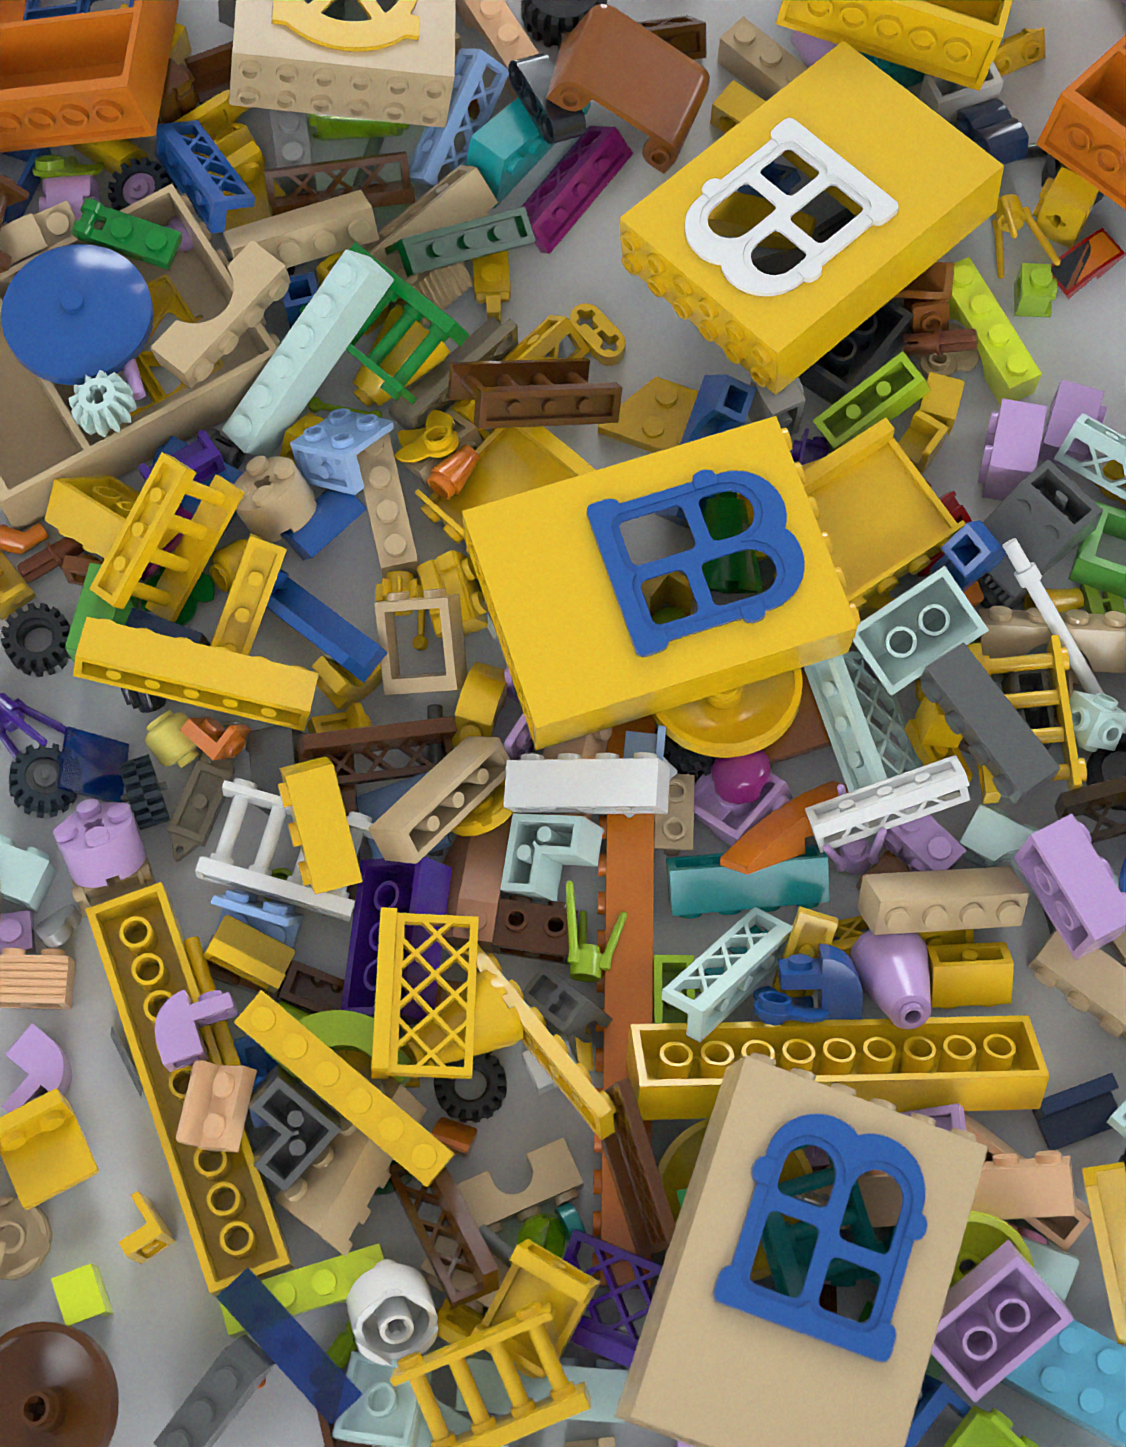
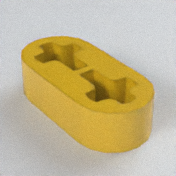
M588 303L575 306L571 311L570 321L591 350L589 353L601 364L615 365L624 358L626 341L623 334L596 306ZM582 317L584 320L592 318L593 330L587 324L580 326L579 318ZM602 339L608 345L616 343V351L613 352L609 348L604 351Z

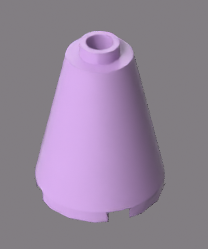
M871 930L862 934L852 946L850 956L856 966L863 991L899 1028L913 1029L921 1026L928 1020L931 1014L928 949L924 940L918 933L873 935Z

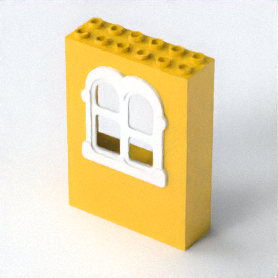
M843 40L619 218L622 250L621 262L631 275H638L645 281L650 291L656 297H663L668 301L680 318L688 319L698 327L700 334L707 341H714L720 346L732 363L740 364L750 372L752 379L760 387L766 386L777 395L996 212L1004 165ZM779 155L786 158L812 180L794 195L784 194L761 174V170ZM743 185L752 186L776 207L774 212L748 233L736 238L720 237L710 229L707 221L710 212ZM825 190L856 215V217L827 241L818 243L791 221V217ZM772 232L782 233L806 254L805 259L793 269L780 275L764 274L757 270L751 260L752 250Z

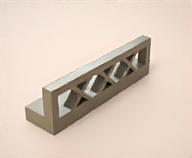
M492 316L468 337L461 347L458 346L446 357V360L432 369L409 390L417 398L413 405L402 396L388 409L389 416L404 430L425 428L426 419L432 410L445 412L457 401L447 398L450 362L501 361L518 345V325L511 319H508L502 325Z

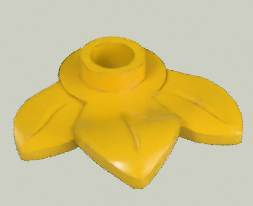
M432 410L426 419L425 428L398 431V439L402 449L394 457L399 461L409 463L417 462L427 457L444 458L452 454L459 445L458 434L453 430L455 422L452 416L443 411Z

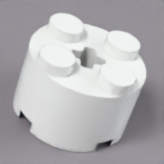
M385 1259L379 1261L373 1269L357 1279L347 1295L346 1304L353 1334L359 1351L367 1359L382 1365H392L391 1360H398L417 1351H420L423 1355L433 1345L438 1333L437 1311L428 1282L416 1269L407 1265L397 1264L393 1260Z

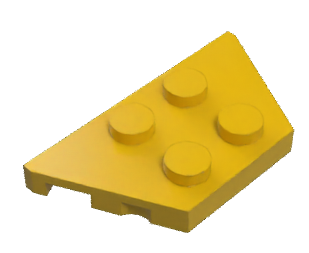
M655 376L621 404L619 422L599 424L598 433L652 453L678 446L682 440L699 391Z

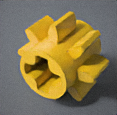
M391 571L386 574V579H382V584H376L375 602L387 600V593L410 591V598L423 597V589L421 585H417V580L414 579L412 573ZM413 610L394 611V616H407L412 614Z

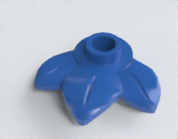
M770 986L756 989L753 993L755 1000L753 1012L765 1024L782 1025L784 1021L788 1020L814 1023L822 1022L830 1016L829 1011L814 1008L812 996L789 997Z

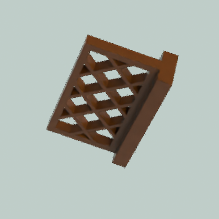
M629 1078L617 1081L604 1091L611 1098L616 1108V1113L613 1114L615 1132L601 1140L636 1254L643 1257L668 1249L676 1225Z

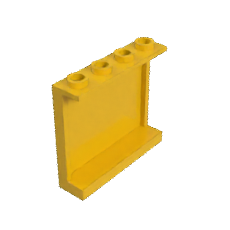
M886 417L804 470L806 484L803 486L807 497L812 496L816 501L819 511L817 523L820 531H826L830 537L833 553L830 554L835 568L840 567L846 580L844 593L848 603L853 602L858 612L867 605L866 600L877 592L880 596L885 595L899 584L898 579L909 571L912 575L919 573L931 563L929 558L940 551L945 554L941 547L965 525L963 520L957 524L893 438L895 429Z
M544 426L496 428L475 450L480 456V461L476 464L458 496H452L450 500H446L435 492L429 498L419 489L414 493L423 502L420 508L423 514L434 524L441 520L445 524L442 530L459 545L462 540L465 542L463 510L589 473L596 469Z

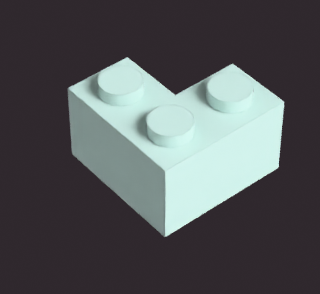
M513 813L500 890L509 895L529 897L533 900L532 902L557 901L563 865L598 866L603 828L583 816Z

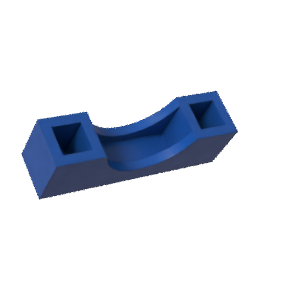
M727 374L704 375L680 445L745 424L757 388ZM714 495L704 497L699 501L702 515L706 500L714 498ZM672 507L655 512L657 516L682 527L690 528L684 511L680 507Z

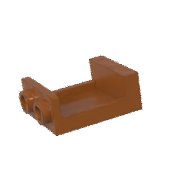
M806 672L802 673L801 702L794 721L778 740L762 749L769 757L771 769L773 764L832 746Z

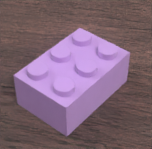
M1070 814L1031 834L1013 859L1076 961L1116 940L1126 930V893L1120 892L1112 879L1113 871L1109 863L1103 857H1099L1091 845V835L1086 826L1081 822L1078 823L1073 814Z
M1007 1240L948 1290L931 1354L968 1396L976 1402L1071 1323L1074 1318L1060 1297L1015 1246Z

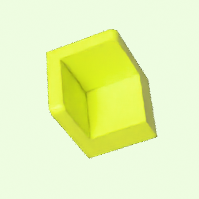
M90 1263L51 1278L66 1325L72 1326L98 1315L106 1317L113 1314L98 1266Z

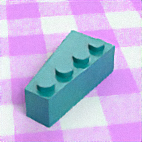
M518 97L471 136L466 166L477 167L498 201L493 207L495 209L555 144H547ZM590 102L582 109L584 116L590 109Z

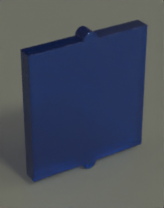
M70 726L66 727L62 753L57 757L60 761L57 788L105 802L122 803L121 795L124 792V783L118 764L128 761L130 744Z

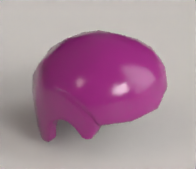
M762 750L740 757H715L712 766V780L715 793L724 801L738 805L757 800L762 787L766 783H770L771 767L769 757Z

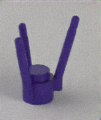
M0 693V740L14 760L19 750L7 735L6 730L14 732L19 728L40 745L46 746L48 743L39 732L24 721V714L69 737L74 736L75 733L72 729L27 706L19 698L13 701L5 693Z

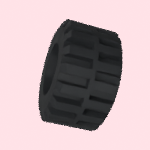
M521 0L522 21H524V28L527 33L532 32V38L536 42L543 40L545 47L551 48L552 45H556L558 50H560L562 33L572 32L591 8L596 5L607 4V0H578V2L571 5H557L550 2V0Z

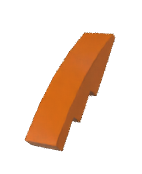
M830 781L802 793L784 804L781 808L774 810L748 830L720 857V866L748 875L805 854V838L814 835L805 808L838 797L837 786L843 783ZM844 784L845 790H846V794H847V793H849V791H848V788H847L846 784Z

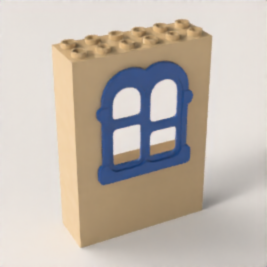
M751 1053L750 1057L745 1055L726 1067L676 1228L615 1413V1418L694 1447H905L988 1146L976 1142V1135L971 1132L952 1128L949 1132L936 1127V1120L931 1117L912 1113L911 1117L896 1112V1105L878 1098H872L871 1102L856 1097V1090L838 1083H832L831 1087L816 1082V1075L806 1070L792 1068L791 1072L776 1067V1061L766 1055ZM803 1145L817 1146L825 1151L833 1161L835 1169L834 1184L829 1201L823 1208L787 1196L778 1190V1180L783 1164L788 1154L796 1147ZM871 1170L884 1171L892 1176L899 1184L903 1196L902 1208L891 1246L886 1254H879L847 1242L839 1234L852 1186L860 1175ZM772 1211H777L812 1224L818 1230V1238L803 1288L797 1298H791L756 1285L750 1279V1271L766 1219ZM833 1258H840L872 1270L879 1275L880 1284L870 1318L866 1323H859L826 1311L819 1305V1296L829 1263Z

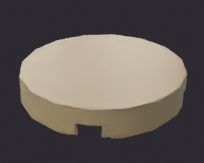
M5 1196L0 1198V1241L6 1242L0 1268V1280H17L29 1276L43 1264L51 1249L53 1233L49 1218L38 1205L29 1210L24 1209L18 1197Z

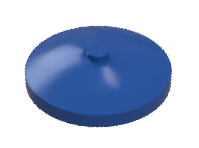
M88 244L57 247L29 261L10 282L1 308V323L4 336L17 360L36 376L63 385H83L85 383V374L93 379L96 378L100 370L106 373L107 376L114 372L116 374L121 372L130 360L136 359L142 352L150 337L154 320L152 298L140 271L119 253L101 246Z

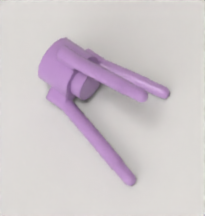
M839 784L837 786L838 795L846 794L844 784ZM884 827L879 829L871 849L868 841L862 838L839 846V854L829 844H824L823 850L836 864L837 871L842 872L846 870L852 874H860L870 868L871 864L879 862L878 854L887 830Z

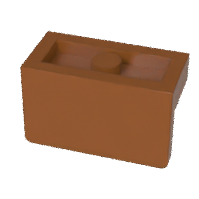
M935 262L894 297L951 300L955 263Z

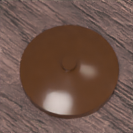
M55 1322L28 1323L0 1337V1447H109L118 1418L119 1393L114 1369L100 1345L85 1332L75 1327Z

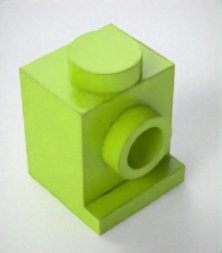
M1021 264L1014 282V316L1051 317V300H1055L1057 294V279L1053 278L1051 264Z

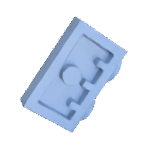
M345 408L334 410L329 413L326 419L316 426L305 429L301 436L290 443L296 466L310 485L356 495L364 489L356 455L393 430L394 425L392 420L379 418L374 414H360Z
M226 889V892L223 894L213 895L211 904L223 907L217 929L224 916L230 915L295 950L305 916L304 914L294 912L296 906L277 900L272 902L258 901V895L235 889V891Z

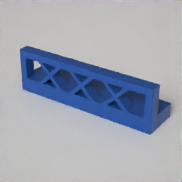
M198 120L158 124L156 158L181 193L187 195L196 214L205 223L211 234L225 232L227 210L254 207L255 196ZM193 134L195 136V139L185 137L182 135ZM194 152H198V153H201V154H204V155H207V156H210V157H209V158H205V157H202V156H199V155L194 154ZM211 171V172H214V173H217V174H221V175H224V177L221 178V177H218V176L209 174L208 172ZM224 190L236 195L224 196L222 192Z
M288 577L285 582L287 588L285 590L277 589L275 594L271 593L266 608L364 683L388 652Z

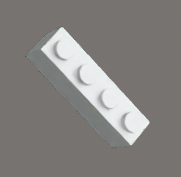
M649 752L634 753L633 758L619 759V755L614 753H597L595 759H582V756L579 754L561 753L558 754V759L544 760L543 755L522 754L520 760H507L504 807L519 814H668L670 766L657 758V754Z

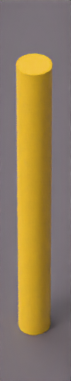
M199 937L187 938L184 941V945L200 994L215 991L216 987L207 960L203 957L204 951ZM227 1020L211 1024L223 1064L225 1066H241Z

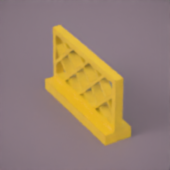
M381 907L371 1079H388V1076L472 1079L479 917L397 913V908ZM405 925L423 926L431 937L415 950L404 938ZM433 926H439L441 928L438 931H436ZM452 927L470 928L469 941L458 951L442 937ZM437 941L451 957L438 969L434 970L421 954ZM403 947H404V948L407 950V952L410 954V955H409L406 959H404V960H403ZM467 951H469L468 963L462 958ZM414 960L430 975L415 989L402 978V971ZM455 962L468 973V980L456 991L440 976ZM435 980L449 997L433 1010L418 994ZM401 987L408 993L402 1000ZM466 990L467 1003L460 997ZM414 999L428 1015L411 1029L400 1018V1010ZM455 1001L466 1013V1020L453 1031L438 1015ZM433 1020L448 1036L431 1051L416 1034ZM399 1027L406 1033L400 1040ZM464 1030L465 1043L458 1037ZM411 1039L426 1054L416 1065H397L398 1050ZM453 1041L465 1053L464 1067H446L436 1055ZM431 1060L436 1066L425 1065Z

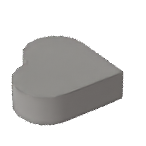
M66 905L33 929L47 948H57L69 940L73 930L80 924L82 915L74 905Z

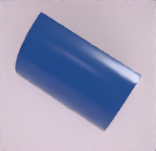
M326 489L315 499L317 502L316 510L305 526L295 533L289 529L280 533V535L302 560L313 558L367 510L355 495Z

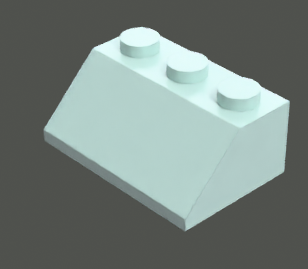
M944 566L860 622L853 643L889 695L892 696L922 676L926 666L964 642L968 645L989 631V629Z

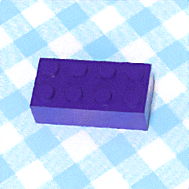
M426 856L417 864L387 861L384 858L361 860L360 873L363 882L357 885L341 1010L353 1011L374 1018L381 907L397 908V913L446 915L451 867ZM405 925L404 938L415 950L431 937L423 926ZM433 926L436 931H438L441 928L439 926ZM436 941L421 954L434 970L440 967L442 946ZM403 947V960H404V959H406L410 954H409V953L407 952V950ZM416 960L402 971V978L413 989L430 976ZM435 980L418 994L433 1010L435 1009L438 985ZM401 987L402 1000L408 993ZM414 999L400 1010V1018L407 1025H417L428 1015Z

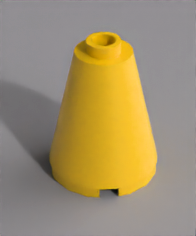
M397 304L393 310L391 309L367 353V357L403 314L402 306ZM416 321L379 366L391 377L396 374L429 333L421 325V321L420 323ZM442 341L404 386L405 388L446 360V357L451 352ZM362 364L352 381V384L356 387L353 394L368 408L373 403L380 407L392 399L389 394L380 388L384 381Z
M489 970L476 973L473 1056L513 1046L524 1037L523 1025L516 1006L507 1007L502 996L508 994V992L496 975ZM466 990L462 995H460V997H461L466 1003H467V990ZM455 1001L438 1015L453 1031L466 1020V1013ZM433 1020L416 1034L431 1051L448 1036ZM465 1030L458 1036L464 1043ZM412 1039L405 1044L407 1053L415 1065L426 1056ZM452 1041L436 1056L444 1064L464 1059L465 1053ZM430 1060L425 1066L436 1065Z

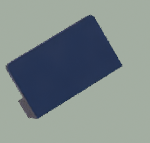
M1113 1073L1043 1098L1040 1109H1031L1049 1150H1057L1113 1128L1107 1123L1110 1116L1118 1109L1112 1092L1118 1089L1119 1086Z

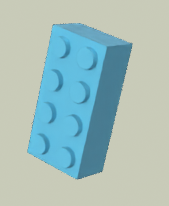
M1073 1320L1000 1381V1383L1113 1446L1126 1447V1348L1080 1322Z

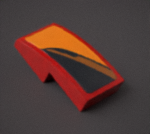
M1101 228L1060 256V265L1056 266L1052 263L1051 272L1053 278L1057 279V287L1070 299L1095 276L1099 279L1125 257L1126 253Z

